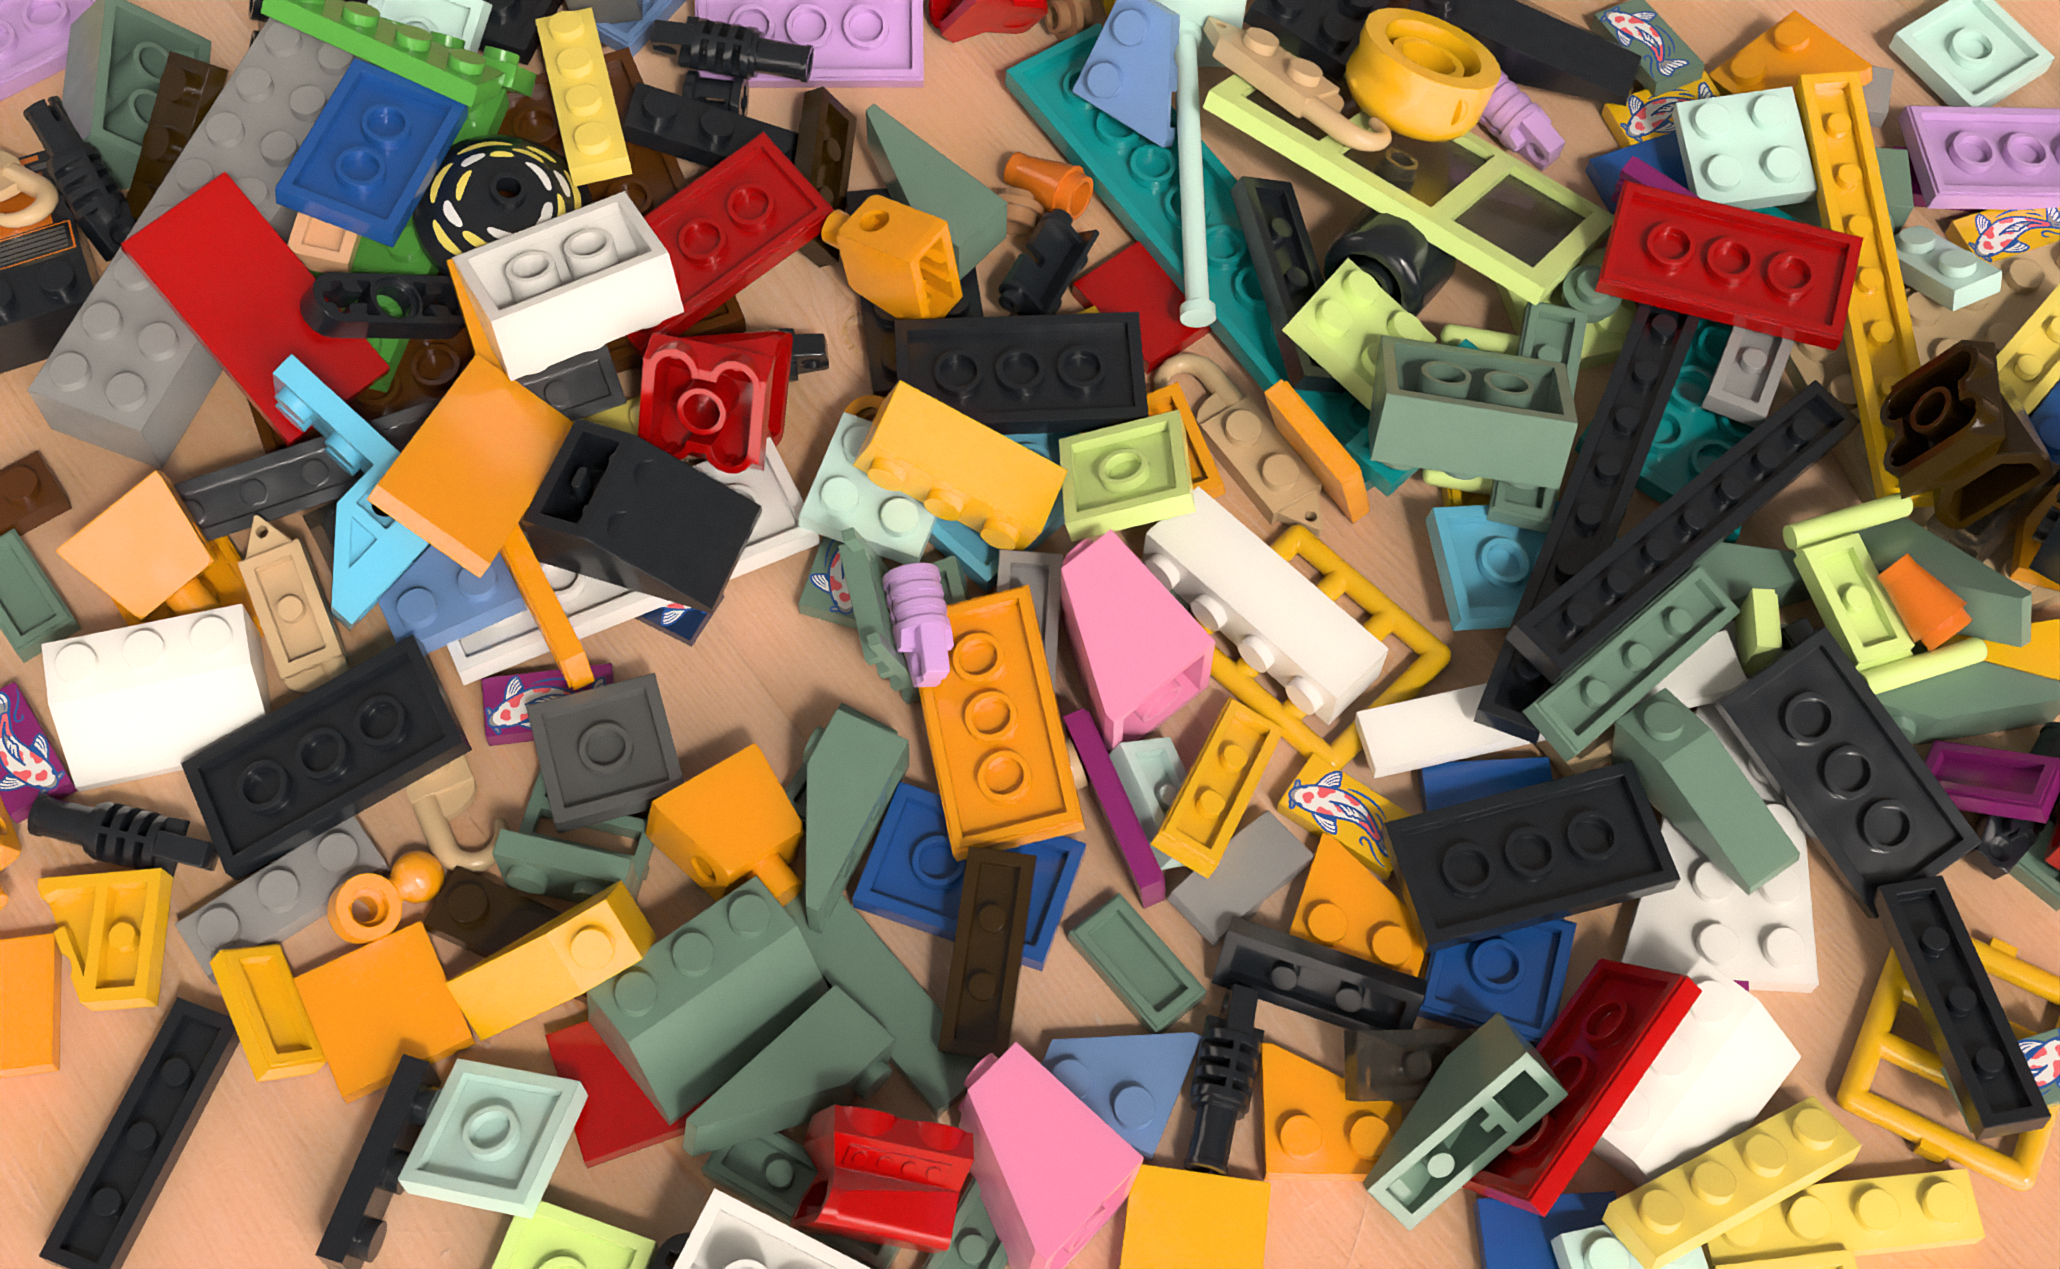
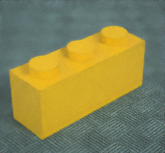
M899 380L881 403L852 465L867 473L868 478L877 486L890 491H901L924 503V507L934 516L948 521L956 520L979 532L981 538L989 545L1001 550L1023 551L1042 533L1068 472L1067 469Z

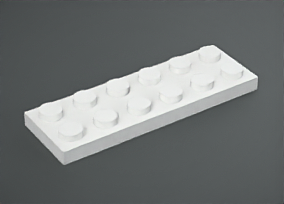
M767 437L764 471L747 468L740 473L729 474L717 470L709 461L692 466L762 507V513L730 580L820 544L819 534L798 527L799 514L804 501L771 437ZM524 531L523 534H524V536L526 537V539H527V541H528V543H529V545H530V547H531V549H532V546H531L530 540H529V538H528L527 532ZM539 562L579 640L673 603ZM524 599L525 611L447 644L463 685L550 652Z

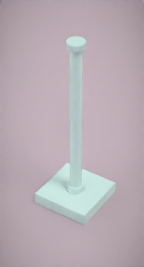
M1156 0L1180 15L1179 44L1174 53L1175 63L1178 67L1176 111L1185 302L1180 305V321L1188 327H1205L1216 320V305L1209 300L1198 67L1226 66L1212 57L1215 48L1203 28L1208 16H1211L1242 29L1247 0Z

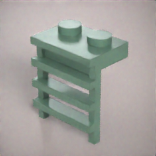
M854 527L843 530L841 533L844 544L838 545L865 661L869 666L876 664L878 675L882 679L889 677L891 688L895 692L901 690L903 701L907 705L920 701L919 688L913 687L904 652H897L893 640V624L891 625L890 609L886 603L887 594L884 592L882 578L890 569ZM955 555L930 563L939 568L940 583L944 592L943 600L946 602V605L971 599L962 564Z
M540 769L519 832L501 829L492 852L506 886L528 893L540 894L580 904L622 880L638 906L637 898L643 880L647 879L650 869L649 860L654 848V844L645 835L649 812L646 820L632 816H623L585 827L639 840L634 856L536 833L541 817L553 820Z

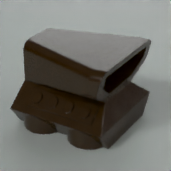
M1959 341L1893 384L1891 392L1883 402L1880 410L1881 423L1895 433L1894 439L1888 445L1884 454L1883 464L1885 470L1898 478L1901 499L1933 490L1935 516L1949 529L1960 530L2047 480L2053 473L2051 456L2012 388L1999 380L1995 342Z

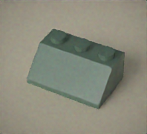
M96 0L70 27L62 105L83 142H90L92 146L98 148L102 155L101 160L110 169V176L115 178L119 185L118 189H130L169 52L173 51L210 63L211 41L126 0Z
M1381 335L1368 426L1371 461L1382 462L1384 465L1397 470H1411L1416 467L1442 471L1453 478L1461 480H1472L1476 477L1506 481L1520 489L1532 490L1538 487H1546L1559 490L1578 427L1577 414L1565 363Z
M755 876L651 946L642 960L588 990V1022L670 1126L708 1096L715 1094L827 993L829 988L798 925L761 880Z

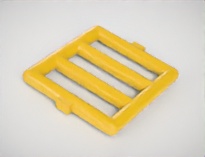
M1296 524L1290 526L1269 546L1287 562L1299 554L1321 572L1325 577L1316 587L1332 601L1335 602L1343 593H1346L1372 615L1362 626L1380 642L1392 632L1420 656L1366 710L1412 700L1449 664L1451 651L1448 646L1303 525ZM1195 616L1193 617L1210 636L1215 632L1207 629ZM1214 647L1210 675L1245 706L1282 727L1284 732L1281 737L1307 760L1314 753L1339 770H1342L1363 749L1355 721L1329 745L1302 721L1307 714L1298 709L1289 697L1281 703L1254 680L1261 672L1251 668L1242 657L1234 662L1219 648Z
M1970 936L1986 973L2060 1006L2059 976L2017 958L2018 948L1992 937L1987 943H1984ZM1891 946L1836 1096L1838 1105L1849 1113L1914 1142L1913 1153L1934 1163L1940 1164L1948 1158L2016 1191L2024 1192L2031 1189L2035 1184L2060 1105L2048 1108L2052 1117L2043 1129L2019 1134L2011 1158L1869 1092L1880 1058L1949 1089L1940 1070L1944 1066L1940 1055L1890 1033L1901 1001L1919 1008ZM2060 1014L2055 1029L2060 1027ZM2008 1020L2017 1041L2039 1034Z

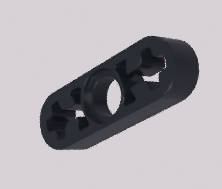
M328 272L320 275L314 281L300 301V311L305 322L317 333L330 338L451 339L456 337L465 327L449 276ZM377 295L388 296L396 301L402 310L403 318L392 317L385 313L377 302ZM436 300L439 305H432ZM338 308L346 309L343 311V313H340Z

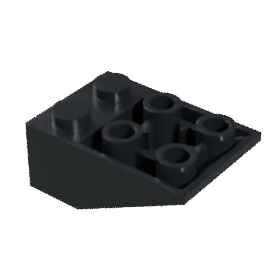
M576 418L522 521L538 562L713 614L762 513V507L634 434Z

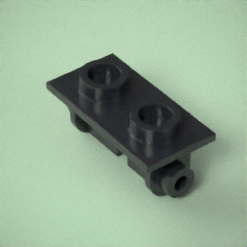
M1056 208L1051 213L1044 214L1025 244L1026 248L1034 255L1038 262L1036 263L1028 253L1019 254L998 288L1001 295L998 299L1000 306L1011 312L1009 316L1055 315L1061 307V298L1072 279L1087 264V254L1100 234L1098 230L1077 233L1071 226L1073 218L1062 209Z

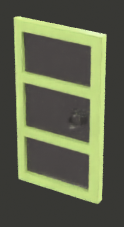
M1279 45V46H1281L1282 48H1284L1286 51H1288L1289 53H1291L1293 56H1295L1296 58H1301V57L1297 56L1296 54H1294L1293 52H1291V51H1289L1288 49H1286L1285 47H1283L1282 45ZM1323 72L1322 76L1340 88L1338 94L1344 101L1340 114L1358 127L1374 132L1368 124L1371 117L1356 104L1349 92L1346 74L1344 73L1341 80L1337 81ZM1236 73L1210 89L1203 105L1204 109L1379 213H1388L1408 220L1425 235L1428 242L1534 305L1542 301L1570 271L1575 269L1610 234L1614 218L1613 214L1472 132L1446 142H1429L1412 139L1391 131L1392 140L1385 149L1375 152L1359 151L1337 142L1304 117H1295Z

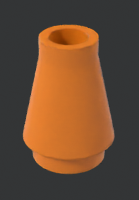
M1018 151L1011 156L1004 170V182L1006 184L1033 193L1034 200L1044 207L1046 213H1051L1056 208L1062 209L1071 215L1073 221L1084 213L1093 194L1094 185L1092 178L1086 176L1083 168L1078 165L1033 157Z
M1908 553L1876 577L1886 589L1912 641L1915 643L1920 640L1930 652L1973 620L1963 608L1967 602L1917 564Z

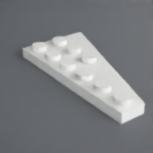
M1730 621L1718 632L1727 630L1738 658L1735 621ZM1780 623L1781 628L1787 625ZM1782 647L1775 656V658L1784 653ZM1744 674L1746 679L1751 676V674ZM1713 703L1696 706L1694 714L1713 730L1800 852L1799 860L1748 896L1662 815L1659 827L1681 880L1674 889L1639 898L1633 910L1628 927L1627 940L1618 962L1686 975L1701 956L1730 979L1749 981V990L1812 993L1819 985L1805 830Z

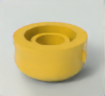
M1384 8L1370 13L1360 32L1359 45L1346 63L1345 74L1347 86L1353 100L1371 118L1377 117L1391 131L1412 139L1446 142L1464 136L1479 122L1501 77V70L1493 54L1478 40L1460 28L1419 11L1404 8Z

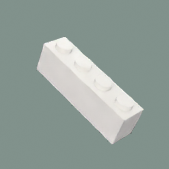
M1198 486L1193 490L1196 512L1172 517L1167 520H1160L1146 533L1142 563L1168 591L1174 590L1191 605L1193 614L1203 626L1211 631H1221L1237 645L1241 657L1251 668L1261 673H1269L1285 687L1287 696L1298 709L1309 715H1317L1329 726L1380 676L1389 648Z

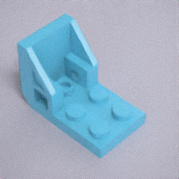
M291 354L273 372L275 393H277L274 397L278 401L275 405L276 408L301 431L305 432L311 425L326 438L324 442L327 447L324 451L351 476H354L360 469L365 473L337 502L331 615L351 631L378 603L377 600L412 566L431 544L391 516L383 517L377 515L372 509V503L367 500L378 482L401 453Z

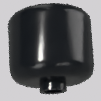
M1366 206L1335 238L1327 250L1324 261V276L1327 281L1345 260L1349 258L1362 271L1371 275L1377 284L1400 304L1402 308L1417 317L1451 278L1455 271L1457 258L1428 242L1425 235L1408 220L1388 213H1379Z

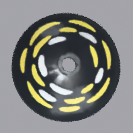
M484 135L463 140L450 147L414 210L412 222L415 236L425 256L444 276L450 277L446 261L452 259V257L590 205L594 201L587 184L573 186L567 160L557 152L526 138L510 135ZM511 191L517 194V196L513 198H506L501 196L498 192Z

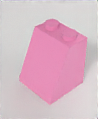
M1111 529L1095 542L1088 538L1077 544L1066 555L1062 563L1063 567L1061 568V619L1091 717L1108 754L1119 743L1143 740L1203 692L1209 685L1215 640Z
M1015 1042L999 1059L993 1053L985 1056L965 1079L964 1086L968 1090L958 1107V1110L962 1113L959 1128L973 1133L974 1162L969 1171L972 1178L975 1177V1180H977L981 1190L980 1197L1000 1243L1001 1241L1003 1243L1010 1268L1064 1269L1125 1204L1144 1157L1023 1047Z

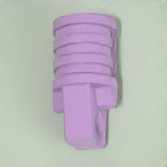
M1501 70V77L1479 122L1486 126L1494 137H1498L1499 142L1504 147L1514 153L1518 152L1540 171H1543L1558 159L1565 140L1551 126L1552 121L1537 103H1533L1525 92H1521L1519 87L1513 81H1510L1508 76Z
M930 563L902 565L890 570L882 578L883 590L887 594V607L890 609L891 625L893 624V640L897 652H904L913 687L938 686L941 680L947 677L950 672L948 651L954 647L950 619L947 617L946 602L943 600L944 592L940 583V571L936 565Z

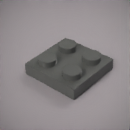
M655 673L526 706L558 834L649 810L653 800L684 783Z

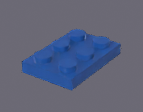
M354 58L276 185V204L393 248L468 117V106L398 74Z
M899 781L854 893L853 908L954 942L967 859L956 861L953 856L941 795ZM1058 836L1002 850L1036 855L1037 857L1022 965L1041 972L1043 971L1083 861L1086 843L1065 836Z

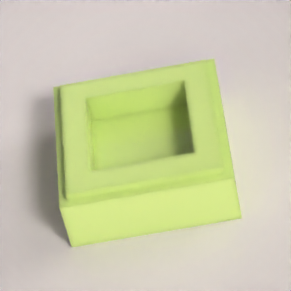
M1752 588L1739 609L1741 612L1735 616L1738 660L1744 674L1753 675L1770 663L1782 647L1778 595L1775 594V589Z

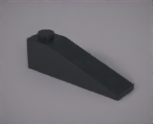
M1411 0L1408 6L1409 10L1437 17L1470 34L1493 54L1500 65V70L1515 84L1626 106L1641 64L1642 56L1529 0Z

